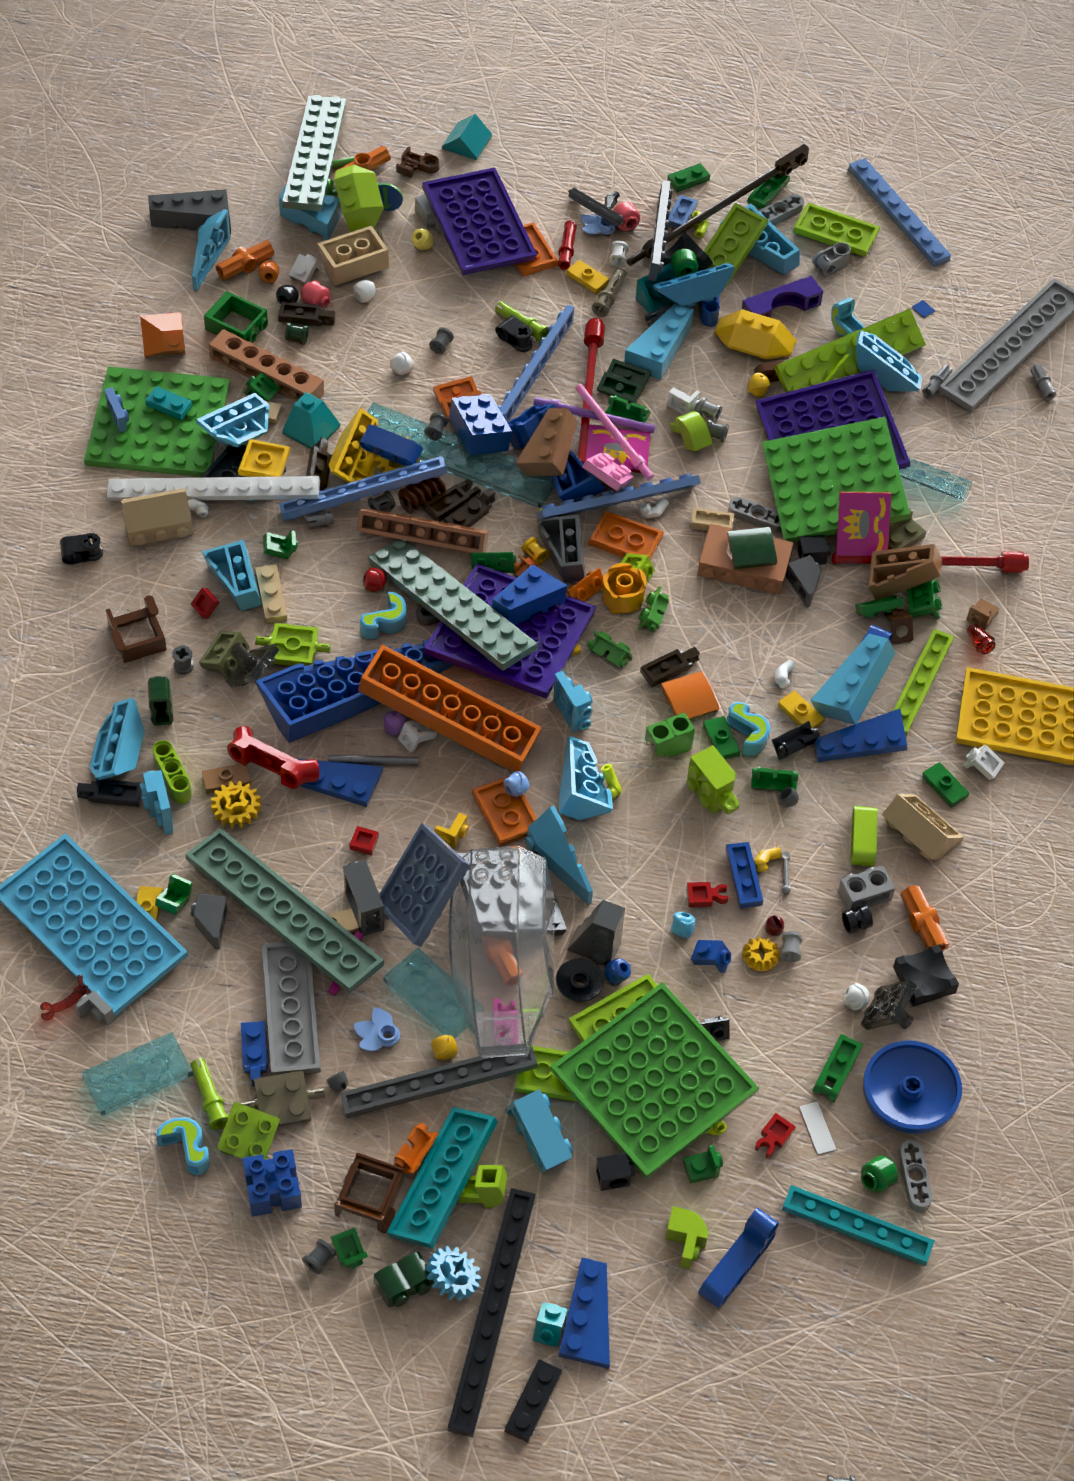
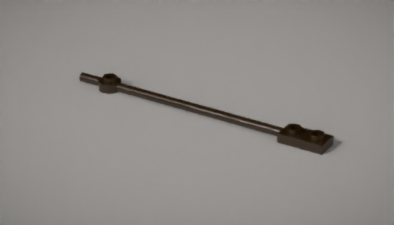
M805 144L799 146L775 161L773 169L668 233L666 244L774 176L780 179L784 175L790 174L797 167L803 166L808 160L809 147ZM653 238L644 244L641 251L627 259L629 266L645 257L651 258Z

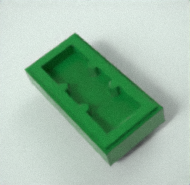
M725 716L703 722V727L711 745H714L724 759L740 756V749Z
M938 762L922 773V778L951 808L969 796L967 789L941 762Z

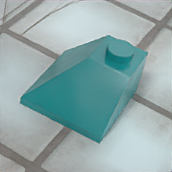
M305 392L293 405L282 434L311 449L321 437L328 440L340 427V423L324 401Z

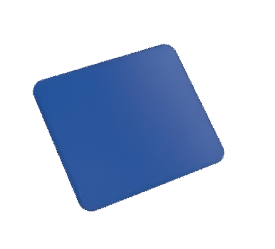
M924 300L912 306L923 317L935 311Z

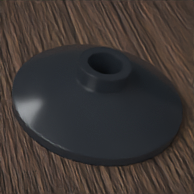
M583 958L571 959L565 962L558 969L556 975V985L560 993L564 997L576 1002H585L595 998L601 992L604 984V976L598 965ZM581 982V983H583L584 985L579 986V985H576L575 983Z

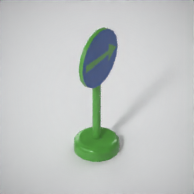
M329 178L326 195L334 197L338 193L337 190H334L333 180ZM378 183L384 206L383 211L398 209L403 202L402 192L392 184Z

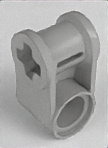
M844 242L836 243L818 252L814 256L812 263L815 266H819L825 276H830L834 272L848 266L850 246Z

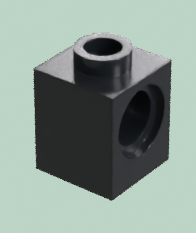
M626 1153L598 1157L596 1160L595 1169L600 1191L630 1186L631 1177L635 1176L633 1163L631 1161L628 1162Z

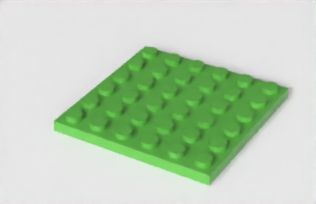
M108 367L84 458L85 465L201 477L213 464L218 441L199 426L196 420L226 406L230 378ZM156 386L192 401L193 407L182 420L146 405L145 399ZM113 387L115 394L120 395L123 403L122 410L126 409L129 416V421L126 422L128 431L119 433L106 402L105 389Z
M885 417L762 442L781 531L785 541L798 542L801 536L837 534L839 492H891L890 523L911 519Z
M663 982L550 1066V1071L622 1153L627 1154L629 1161L633 1163L645 1179L653 1175L759 1091V1087Z

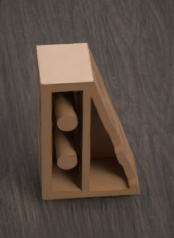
M549 408L516 461L517 466L525 476H563L578 422L568 408Z
M935 544L872 552L868 587L875 600L892 596L940 577L942 558Z

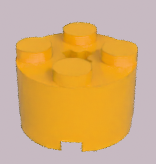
M628 563L615 564L608 569V572L603 577L602 600L611 613H631L642 608L647 582L644 572L639 568L638 570L633 568L632 564Z

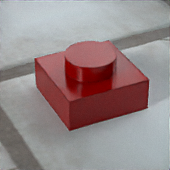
M201 588L191 602V606L202 618L208 619L220 602L208 588Z
M357 826L349 844L350 850L372 856L379 838V832Z

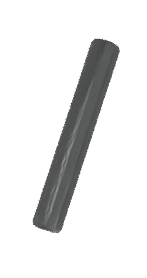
M577 188L569 189L568 197L615 226L623 224V216Z

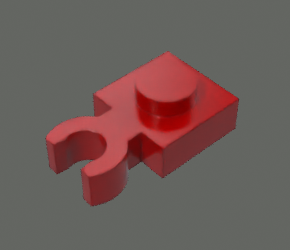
M687 882L688 907H712L713 901L719 904L728 903V895L722 896L719 894L727 892V885L719 884L715 888H711V882Z
M775 1113L762 1129L761 1135L765 1138H760L756 1142L755 1150L758 1151L760 1147L766 1146L769 1150L765 1157L767 1159L773 1155L775 1145L782 1148L794 1133L796 1126Z

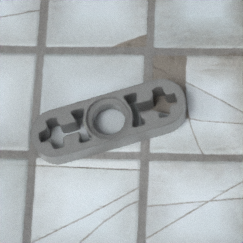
M792 194L759 210V212L775 225L800 213L803 210L804 199L798 194ZM781 209L784 213H778L775 210Z
M735 497L730 500L728 512L734 513V518L761 528L770 527L771 532L774 533L782 532L780 522L778 524L775 523L779 521L777 510L741 497ZM760 512L763 514V517L756 518L752 514Z
M907 1140L900 1147L899 1160L908 1204L913 1210L923 1212L929 1208L932 1201L922 1146L917 1141ZM907 1149H911L915 1153L913 1157L914 1163L910 1164L911 1157L909 1153H906ZM912 1170L920 1172L922 1179L919 1181L912 1180L909 1177V1172ZM920 1187V1196L923 1199L925 1198L923 1203H920L919 1199H916L918 1193L917 1188Z

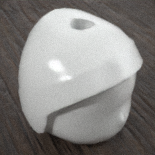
M362 280L353 287L354 296L360 303L369 302L375 296L376 288L372 281Z
M401 352L391 360L390 367L396 374L405 375L413 369V360L407 353Z
M858 983L850 985L845 991L843 1003L853 1010H862L868 1005L869 991Z

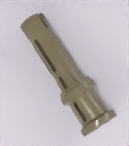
M617 267L605 290L599 292L598 300L592 305V311L600 317L608 315L609 307L615 302V294L627 275V271L624 268Z

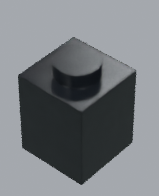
M825 534L799 537L797 547L799 559L811 555L819 565H825L828 556L831 555L830 543L826 542Z

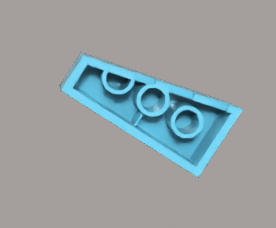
M752 204L745 207L766 218ZM770 221L748 253V255L783 275L792 271L800 264V250Z
M675 303L625 350L624 362L651 372V377L661 380L692 327L694 310Z
M868 634L811 698L810 701L815 710L822 716L856 725L895 655L889 639Z

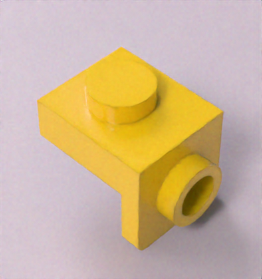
M459 812L449 830L436 825L434 832L451 848L455 849L460 839H464L469 831L467 815Z

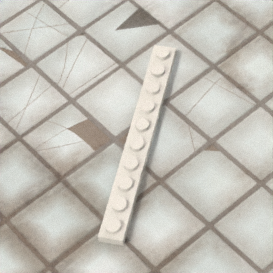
M319 476L109 479L107 499L109 502L121 501L183 488L186 489L188 500L192 498L197 500L319 499L320 478Z

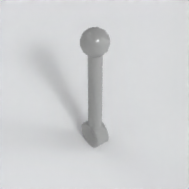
M782 852L781 860L784 867V886L782 887V892L789 894L791 891L788 885L790 853Z

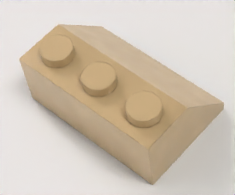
M372 226L317 243L326 273L335 286L389 268L388 249Z
M185 488L121 500L130 547L193 535L191 514Z
M897 794L882 814L887 820L886 824L894 830L898 829L903 834V839L911 845L915 844L920 849L919 853L928 860L941 859L965 838L915 794Z

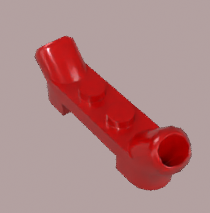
M240 726L234 730V740L227 745V751L236 762L244 766L249 762H253L281 776L282 785L293 790L303 783L317 782L319 780L320 773L317 760H297L255 739L252 729L248 726Z

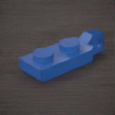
M265 1021L241 1023L243 1071L245 1074L250 1073L252 1087L255 1086L254 1079L261 1078V1072H267L268 1069Z

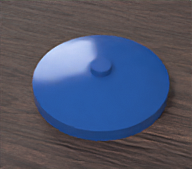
M899 1041L884 1046L870 1059L863 1077V1093L870 1110L884 1124L901 1132L919 1134L934 1131L951 1120L961 1101L962 1082L954 1063L939 1049L923 1042Z

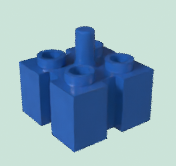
M547 404L543 407L541 405L531 406L521 413L519 417L508 422L512 430L510 443L513 448L524 449L547 410L549 408H556L554 404Z
M293 1149L273 1152V1158L267 1160L263 1159V1154L243 1158L252 1217L272 1213L271 1207L281 1206L282 1211L302 1208Z

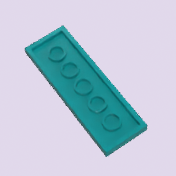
M452 1107L387 1231L390 1238L430 1249L434 1248L498 1123L494 1116Z

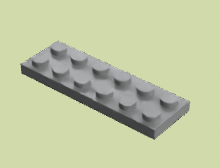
M287 942L262 944L271 1076L302 1070L304 1074L321 1072L312 963Z

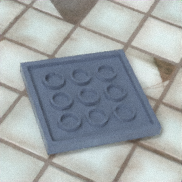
M423 823L420 824L379 894L384 906V914L413 944L420 947L429 937L434 924L442 915L443 909L453 896L456 887L470 866L440 836Z

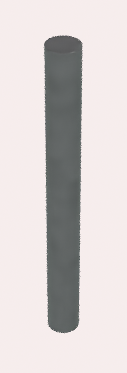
M328 755L329 762L361 765L419 766V757Z

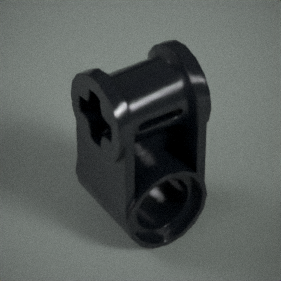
M509 316L495 327L497 336L517 351L527 352L532 348V341L530 340L532 335L531 328L519 321L515 316Z
M95 533L63 537L60 540L63 563L73 565L99 560L103 556L100 537Z

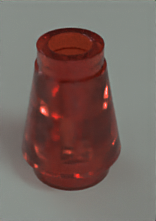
M972 624L968 627L967 633L978 653L986 655L994 650L996 643L993 636L977 624Z

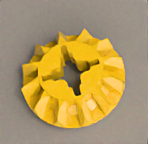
M759 936L756 939L750 938L744 944L742 958L749 968L764 972L773 969L778 964L780 951L777 948V943L771 942L770 938L763 939ZM759 947H761V949H763V952L765 953L763 960L761 959L760 954L757 953Z

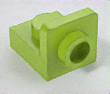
M627 553L621 563L632 564V567L637 570L638 568L641 569L646 576V584L655 572L648 555Z

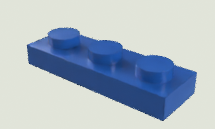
M749 842L726 844L725 850L739 908L763 906V897Z

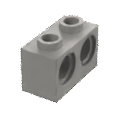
M884 866L871 867L855 875L848 874L841 879L838 892L847 910L850 909L852 911L862 905H866L869 908L891 901L895 891V887Z

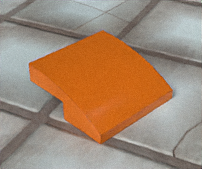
M472 376L433 387L436 399L448 420L452 398L481 395V391L477 390Z
M702 671L660 684L667 705H671L674 716L685 712L690 720L720 709Z

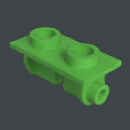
M661 586L655 592L651 591L646 597L645 603H647V606L639 615L641 621L638 629L644 625L652 632L659 629L663 619L661 614L665 613L669 603L668 595L660 593Z
M593 630L592 633L595 639H590L587 643L590 651L601 657H604L605 653L609 651L610 653L606 660L618 667H625L627 665V657L633 659L630 648L622 642L616 644L611 641L612 637L602 631L599 634Z

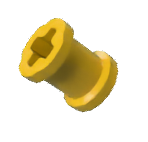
M535 537L525 541L521 548L522 552L528 554L536 565L544 563L550 553L538 544V540Z

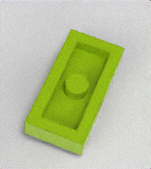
M844 355L822 383L858 374L860 372L858 364L850 355Z

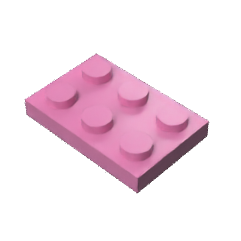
M599 453L587 459L582 466L616 491L630 484L634 478L630 474L631 470L624 465H617L613 462L614 458L606 453Z

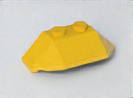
M743 309L721 317L714 332L727 348L763 359H774L783 356L790 357L797 341L781 321Z
M362 408L358 409L342 432L328 464L331 472L347 483L373 476L377 467L374 460L376 459L375 455L363 449L359 442L368 425L378 426V420Z

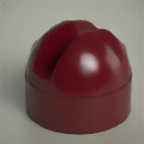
M777 915L770 916L765 924L766 932L772 936L782 934L784 930L783 919Z

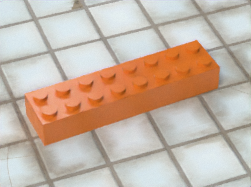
M383 644L362 675L358 688L359 692L512 772L520 771L542 729L539 725Z

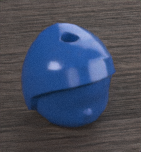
M614 959L604 967V975L610 983L618 985L630 977L631 966L624 959Z

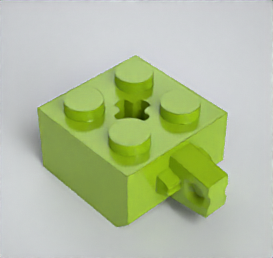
M714 745L691 756L686 783L688 788L697 794L702 806L708 808L711 814L723 810L729 815L739 809L740 804L733 793L736 773Z

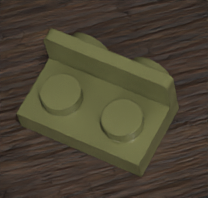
M909 509L911 519L890 523L888 550L910 547L925 537L926 531L912 519L913 510Z
M220 631L199 661V664L203 669L220 670L224 678H230L250 647L241 632Z

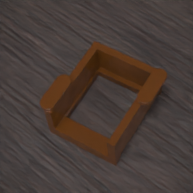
M151 595L144 598L145 608L113 617L111 610L106 609L107 622L112 631V639L117 650L120 651L124 663L166 650L165 637L156 617L159 610ZM148 619L155 637L125 646L118 627Z
M356 1153L339 1197L334 1203L335 1216L340 1217L343 1210L377 1222V1230L381 1233H387L396 1214L395 1209L392 1207L404 1180V1168ZM360 1169L392 1180L381 1209L348 1199Z

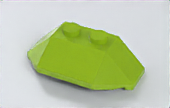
M357 165L336 170L334 181L342 213L349 231L353 232L368 226L374 228L384 209L375 173Z

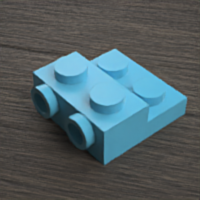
M563 671L555 673L553 701L572 732L589 728L591 726L590 716L593 711L591 708L593 701L590 693L585 691L581 684L574 687L571 678H567Z
M147 771L143 773L144 783H140L144 810L149 809L151 818L156 817L158 827L163 826L164 835L174 833L171 809L162 771Z

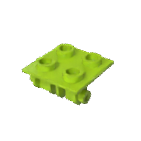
M234 1101L217 1149L224 1154L234 1155L242 1159L263 1154V1159L266 1160L280 1118Z

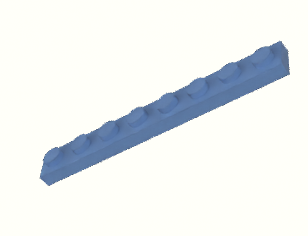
M866 158L849 164L848 170L934 267L950 261L951 254Z
M567 304L565 309L559 312L556 323L551 324L546 338H542L539 349L535 350L531 356L530 363L525 364L520 378H516L511 392H507L504 403L498 406L507 423L573 323L575 307Z
M439 456L319 491V499H292L279 503L284 521L294 520L299 516L309 513L314 514L326 508H335L343 503L356 502L367 496H376L381 492L397 490L405 485L420 483L422 480L438 478L447 473L443 457Z
M691 473L679 476V479L672 481V478L660 480V484L656 485L648 482L641 484V488L633 489V486L621 489V492L615 494L612 490L601 493V497L594 498V495L582 497V501L574 502V499L561 502L562 505L554 506V503L542 506V510L536 513L537 519L567 516L694 488L701 482L699 475L691 476Z

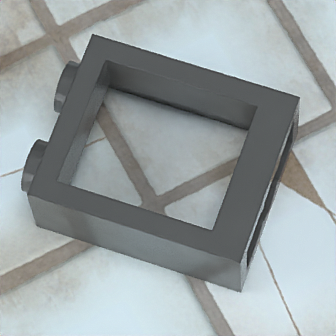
M366 860L354 861L343 866L344 891L354 913L360 933L363 936L383 931L384 906Z

